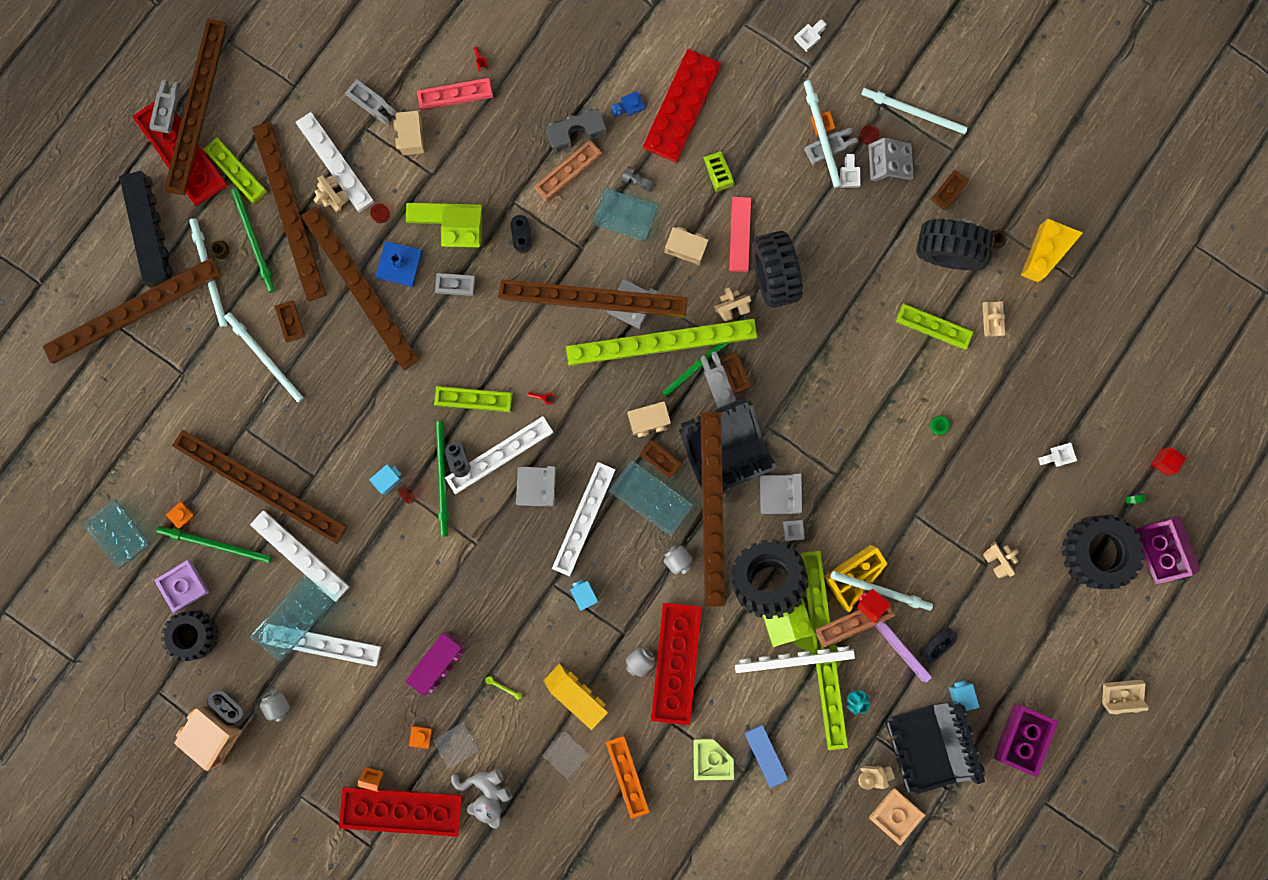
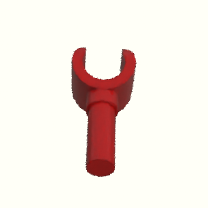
M474 47L473 49L477 57V70L481 72L480 67L483 66L488 70L487 59L481 56L478 47Z
M528 392V397L543 400L546 405L552 404V402L546 401V396L555 397L552 393L542 395Z

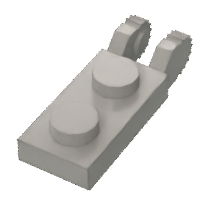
M358 79L345 92L347 97L386 125L390 121L380 111L384 108L392 116H395L397 113L384 99Z
M162 80L159 92L156 95L149 127L152 131L171 133L181 88L179 82H173L171 92L168 94L169 82Z
M851 127L827 136L833 156L858 143L857 138H852L846 142L842 139L853 132ZM820 140L805 147L804 150L812 165L826 159Z
M715 351L711 353L716 366L713 369H710L705 356L700 358L717 407H721L736 401L723 365H721Z

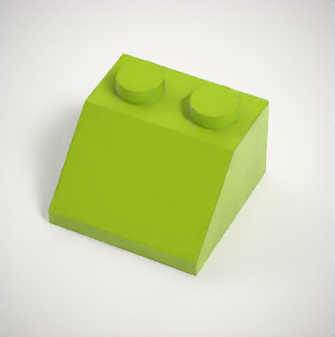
M444 207L441 224V246L481 247L482 208Z
M801 598L802 604L799 607H793L794 612L788 614V612L783 613L784 617L778 618L776 615L773 616V619H766V616L763 615L772 647L814 635L803 598Z

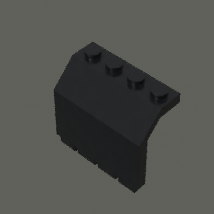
M746 398L733 402L734 408H731L730 404L715 410V412H721L723 490L733 488L740 483L750 481L755 477L777 469L776 463L770 456L762 439L753 404L750 401L748 402ZM698 416L697 423H695L694 419L681 423L682 429H679V433L689 463L702 490L701 416Z
M951 701L931 704L891 716L892 720L885 722L889 736L897 735V738L891 739L895 756L903 755V757L896 760L901 775H909L902 778L906 792L914 791V794H920L957 782L973 781L976 784L985 782V769L979 763L977 756L980 753L977 745L973 744L971 737L973 736V730L970 724H967L965 718L967 717V711L960 702Z

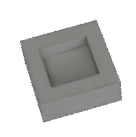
M803 520L783 522L784 541L805 539Z

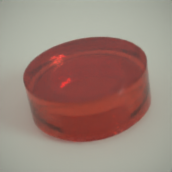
M873 125L864 126L859 134L861 142L869 145L877 141L879 137L878 129Z
M379 203L371 208L370 215L376 223L382 224L389 220L390 211L386 205Z
M403 484L398 488L399 495L406 503L410 504L415 500L414 494L406 485Z

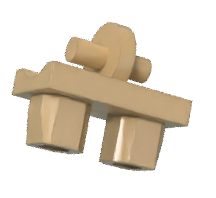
M322 175L318 177V189L314 191L317 195L314 198L317 205L323 203L325 207L331 205L336 213L341 211V206L348 201L347 193L344 190L337 193L334 192L333 189L339 185L334 176L324 178Z
M728 287L725 289V295L720 296L722 302L728 301L714 306L715 311L720 314L723 321L734 318L731 309L737 307L740 315L749 313L750 306L748 302L751 301L750 296L744 294L736 297L739 295L738 290L731 292Z
M1003 301L983 302L985 337L1004 336L1005 314L1003 311Z
M995 541L983 553V556L988 563L997 558L999 559L1001 564L993 568L998 578L1007 575L1011 577L1015 574V570L1008 559L1013 564L1017 563L1018 560L1015 555L1019 551L1017 548L1011 550L1006 545L1003 547L1006 552L1004 555Z
M863 766L860 768L863 773L860 774L858 781L859 785L866 790L872 788L885 789L889 787L888 781L895 777L891 767Z

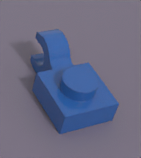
M638 91L621 97V103L611 106V112L614 117L625 112L629 117L645 110V105Z

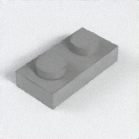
M437 273L435 293L474 296L475 276Z

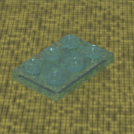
M604 188L593 219V225L646 242L658 205Z
M116 499L111 500L82 523L117 569H121L151 545Z

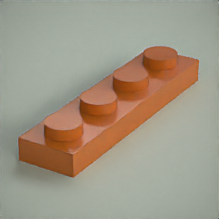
M625 736L606 741L630 818L633 819L650 813Z

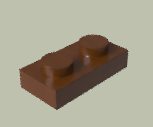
M954 169L930 200L946 211L969 180Z
M291 300L276 305L275 309L285 342L289 343L304 338L305 333L295 302Z
M736 352L719 359L734 395L751 388Z
M652 440L639 455L668 479L672 477L681 465L679 461Z

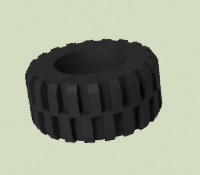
M931 219L921 226L916 253L920 259L940 267L963 271H980L985 269L990 263L995 237L990 230L973 223L953 219Z
M780 230L755 237L752 240L751 247L752 259L758 285L765 303L768 307L776 308L798 302L803 296L801 269L794 245L788 233Z
M1114 515L1086 517L1082 521L1076 522L1073 525L1074 529H1070L1066 533L1068 539H1064L1062 544L1066 546L1065 551H1062V556H1066L1067 560L1064 562L1066 568L1070 567L1069 574L1072 577H1077V582L1080 584H1086L1087 587L1094 589H1117L1120 586L1128 585L1130 580H1134L1138 576L1136 571L1142 570L1143 564H1141V560L1145 559V553H1142V548H1145L1144 542L1139 541L1141 535L1138 531H1133L1134 526L1131 523H1125V519L1121 517L1115 518ZM1098 534L1107 535L1114 542L1117 550L1115 563L1110 569L1105 571L1098 569L1091 561L1089 555L1090 543Z
M762 540L761 544H756L755 542L751 544V548L743 549L741 551L742 556L738 555L734 560L736 565H732L731 583L735 595L741 606H744L745 610L749 613L754 612L756 617L761 618L762 615H765L766 619H773V616L776 615L778 618L784 617L783 613L786 612L791 614L794 612L793 607H799L802 604L801 598L804 599L807 595L806 589L809 586L804 561L799 556L798 551L795 548L790 549L789 544L785 542L782 545L778 540H772V543ZM777 567L787 572L788 578L786 582L777 590L763 592L752 586L755 575L765 568Z

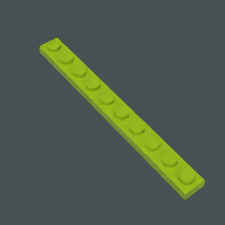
M749 319L566 346L568 365L572 366L757 339L755 320Z
M820 551L801 553L809 581V586L806 589L810 623L814 632L812 639L815 654L818 653L817 650L823 649L815 629L830 623ZM834 645L827 647L830 652L834 651ZM836 661L816 663L828 750L848 748Z

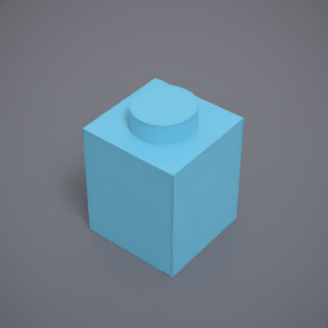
M389 465L384 466L369 479L382 495H387L403 481L399 477L401 472L395 466L391 467Z
M582 579L572 584L574 588L570 591L580 611L598 602L588 581L584 582Z
M962 680L955 682L954 686L949 687L952 701L960 702L961 705L965 706L966 711L979 708L973 684Z

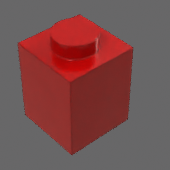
M1172 447L1161 449L1150 465L1166 476L1177 474L1187 458Z
M872 588L869 593L865 591L858 598L859 604L857 608L871 621L876 623L886 613L891 604Z

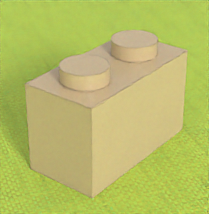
M419 111L396 113V120L393 121L394 129L398 131V138H395L396 148L400 149L402 155L425 153L422 120Z
M673 227L664 253L700 265L708 239H705V236L695 233V235L688 233V230L685 228Z
M665 402L627 412L633 436L638 435V438L649 435V432L656 430L657 433L668 430L667 426L671 424Z

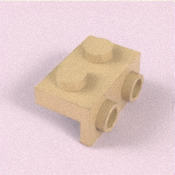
M1143 680L1103 683L1102 704L1110 714L1148 711L1149 706L1144 701L1145 683Z

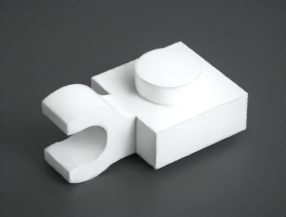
M822 19L814 27L808 24L795 35L794 39L807 52L820 40L821 36L819 34L826 29L825 26L827 24Z
M854 154L846 155L845 167L840 169V188L860 187V167H854Z
M1071 443L1051 448L1052 454L1038 458L1040 465L1055 462L1056 467L1077 461Z

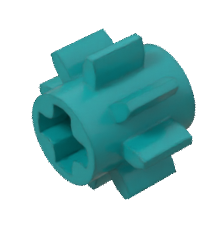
M861 689L858 692L852 691L846 698L848 703L846 708L855 715L858 713L864 714L870 708L871 704L868 701L870 697Z

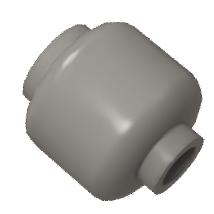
M674 545L665 552L664 563L673 574L680 572L685 574L691 569L690 564L693 558L683 546L677 547Z
M638 647L627 656L626 669L632 676L643 677L654 667L655 657L649 649Z
M272 691L261 698L260 708L267 720L278 722L287 716L286 713L289 711L290 705L282 692Z

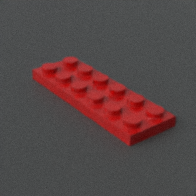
M687 49L643 144V149L677 163L720 69V62Z
M154 101L132 117L164 163L170 168L181 119L175 112L171 133L152 131L149 126L155 104ZM199 144L186 194L196 207L228 186Z
M663 603L651 721L690 725L702 609L700 606Z
M344 786L342 788L339 829L458 837L462 795L389 789L374 791L360 787Z

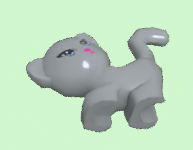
M501 770L478 772L474 776L467 778L463 783H460L458 774H452L451 783L456 790L465 791L474 784L484 793L475 802L469 804L467 808L468 813L475 815L478 820L488 823L494 829L499 827L502 811L499 800L506 802L513 797L508 786L502 788L499 783L504 781Z

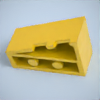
M1045 220L1039 226L1021 276L1036 282L1041 281L1083 233L1053 220Z
M869 545L824 575V580L841 607L850 612L853 608L852 606L864 593L865 589L831 579V573L835 571L873 583L885 568L887 562L877 547Z
M559 663L543 681L549 692L592 730L608 713L604 707L606 703L598 696L595 698L588 686L585 684L581 685L578 682L579 679Z

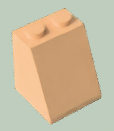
M203 706L193 709L187 717L188 722L185 727L182 726L177 732L176 737L178 738L174 744L203 769L210 771L223 763L242 730L234 725L225 724L213 712Z

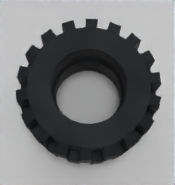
M201 611L179 612L178 615L170 617L171 621H166L164 624L167 628H163L161 632L164 633V637H161V641H165L163 648L164 650L168 649L167 654L169 656L174 655L173 659L192 661L203 658L206 654H210L213 651L211 647H215L217 644L214 640L218 639L219 634H215V631L218 630L217 626H213L215 621L209 619V615L202 614ZM188 624L193 625L198 632V639L193 647L187 646L182 639L183 630Z

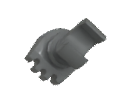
M628 166L621 180L625 183L631 180L633 184L636 185L637 183L642 189L650 192L654 183L640 177L638 173L634 174L635 169Z

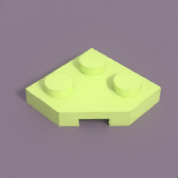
M713 738L693 739L694 780H734V759Z

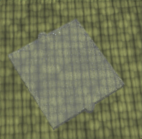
M463 722L433 740L440 752L439 756L443 757L449 769L479 751L472 738L473 735L469 733Z
M564 731L556 741L551 742L552 745L542 756L568 779L576 769H580V765L590 754Z

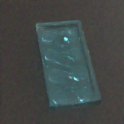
M632 460L609 490L611 494L670 537L693 507V504Z
M304 576L251 634L250 638L281 663L335 601Z

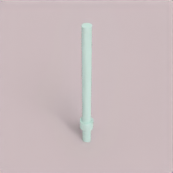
M811 80L804 82L807 103L811 106L834 188H838L841 186V182L818 107V96L814 93Z
M866 88L862 90L861 95L873 99L878 104L884 103L962 134H965L968 127L887 97L885 93L880 91L877 93Z
M193 218L189 220L193 232L192 239L196 243L201 262L208 259L203 242L205 238L203 232L200 231L197 219ZM215 280L208 283L219 325L220 327H225L228 325L227 320L225 319Z
M231 313L226 314L225 319L231 324L233 331L244 339L297 402L302 401L304 397L246 331L247 328L242 323H239Z
M835 571L831 573V579L868 591L873 588L878 594L908 603L910 607H920L929 611L933 608L932 603L923 601L920 597L908 596Z

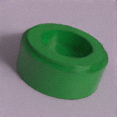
M936 416L930 421L929 428L933 434L943 435L948 432L950 423L946 417Z
M1146 494L1125 496L1126 503L1137 504L1146 502Z

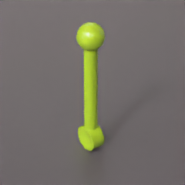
M488 676L485 679L487 684H493L515 696L517 700L522 698V693H516L494 681L493 677Z

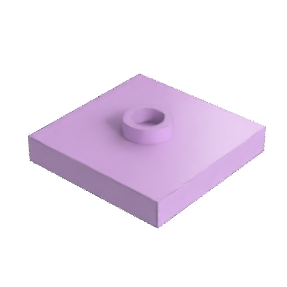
M190 559L154 580L173 613L179 612L210 593Z

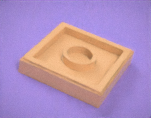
M893 788L870 815L869 819L901 846L924 818L925 814L898 790Z

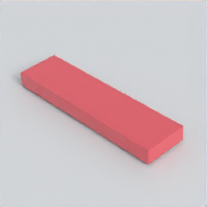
M490 78L417 90L420 110L494 98Z
M732 197L730 272H748L751 198Z

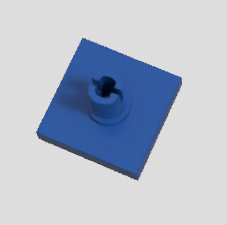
M385 241L376 278L414 287L423 251Z

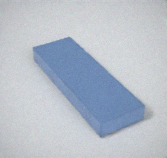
M761 724L744 732L769 787L772 788L788 780L763 725Z

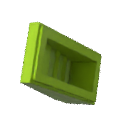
M722 152L703 157L715 192L733 187L734 181ZM719 158L720 160L714 163H710V160ZM718 165H721V166H722V167L717 168V169H714V170H713V168H712V167H715V166H718ZM724 171L723 174L717 176L715 175V173ZM724 177H726V179H727V180L718 182V179H721V178H724Z

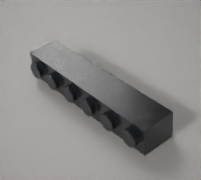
M137 171L121 175L119 179L143 284L152 288L171 279L173 270L168 265L167 258H169V253L163 243L165 235L163 230L160 229L159 222H161V218L155 207L157 200L151 190L153 182L150 176H147L143 171Z

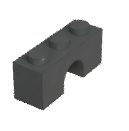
M588 109L581 115H571L564 121H555L545 127L554 154L571 148L569 137L575 131L584 132L588 141L606 136V127L599 109Z

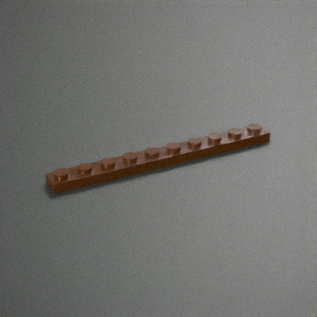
M208 18L206 21L164 188L168 193L186 195L226 34L227 24L223 21Z
M271 122L254 126L252 129L306 299L310 302L325 297L327 295Z
M315 206L302 214V219L401 368L406 370L418 362L419 358L319 208Z
M211 257L42 347L50 363L55 364L221 277L222 273L215 259Z
M501 279L498 295L500 300L681 318L686 316L688 298L682 296Z
M700 412L705 607L725 606L721 412Z
M185 430L180 432L172 447L335 544H338L348 528Z

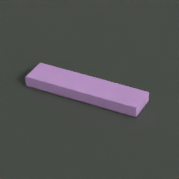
M882 622L875 625L876 629L921 681L927 683L931 679V675L887 624Z

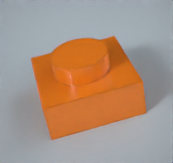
M830 111L821 113L826 133L834 131L835 126ZM812 116V117H811V121H812V124H813V127H814L816 136H818L819 134H818V130H817V127H816V123H815L814 117Z
M179 502L166 514L178 529H182L195 517L193 512L183 502Z
M413 725L409 746L429 749L432 728Z
M364 767L358 780V787L377 791L384 772Z

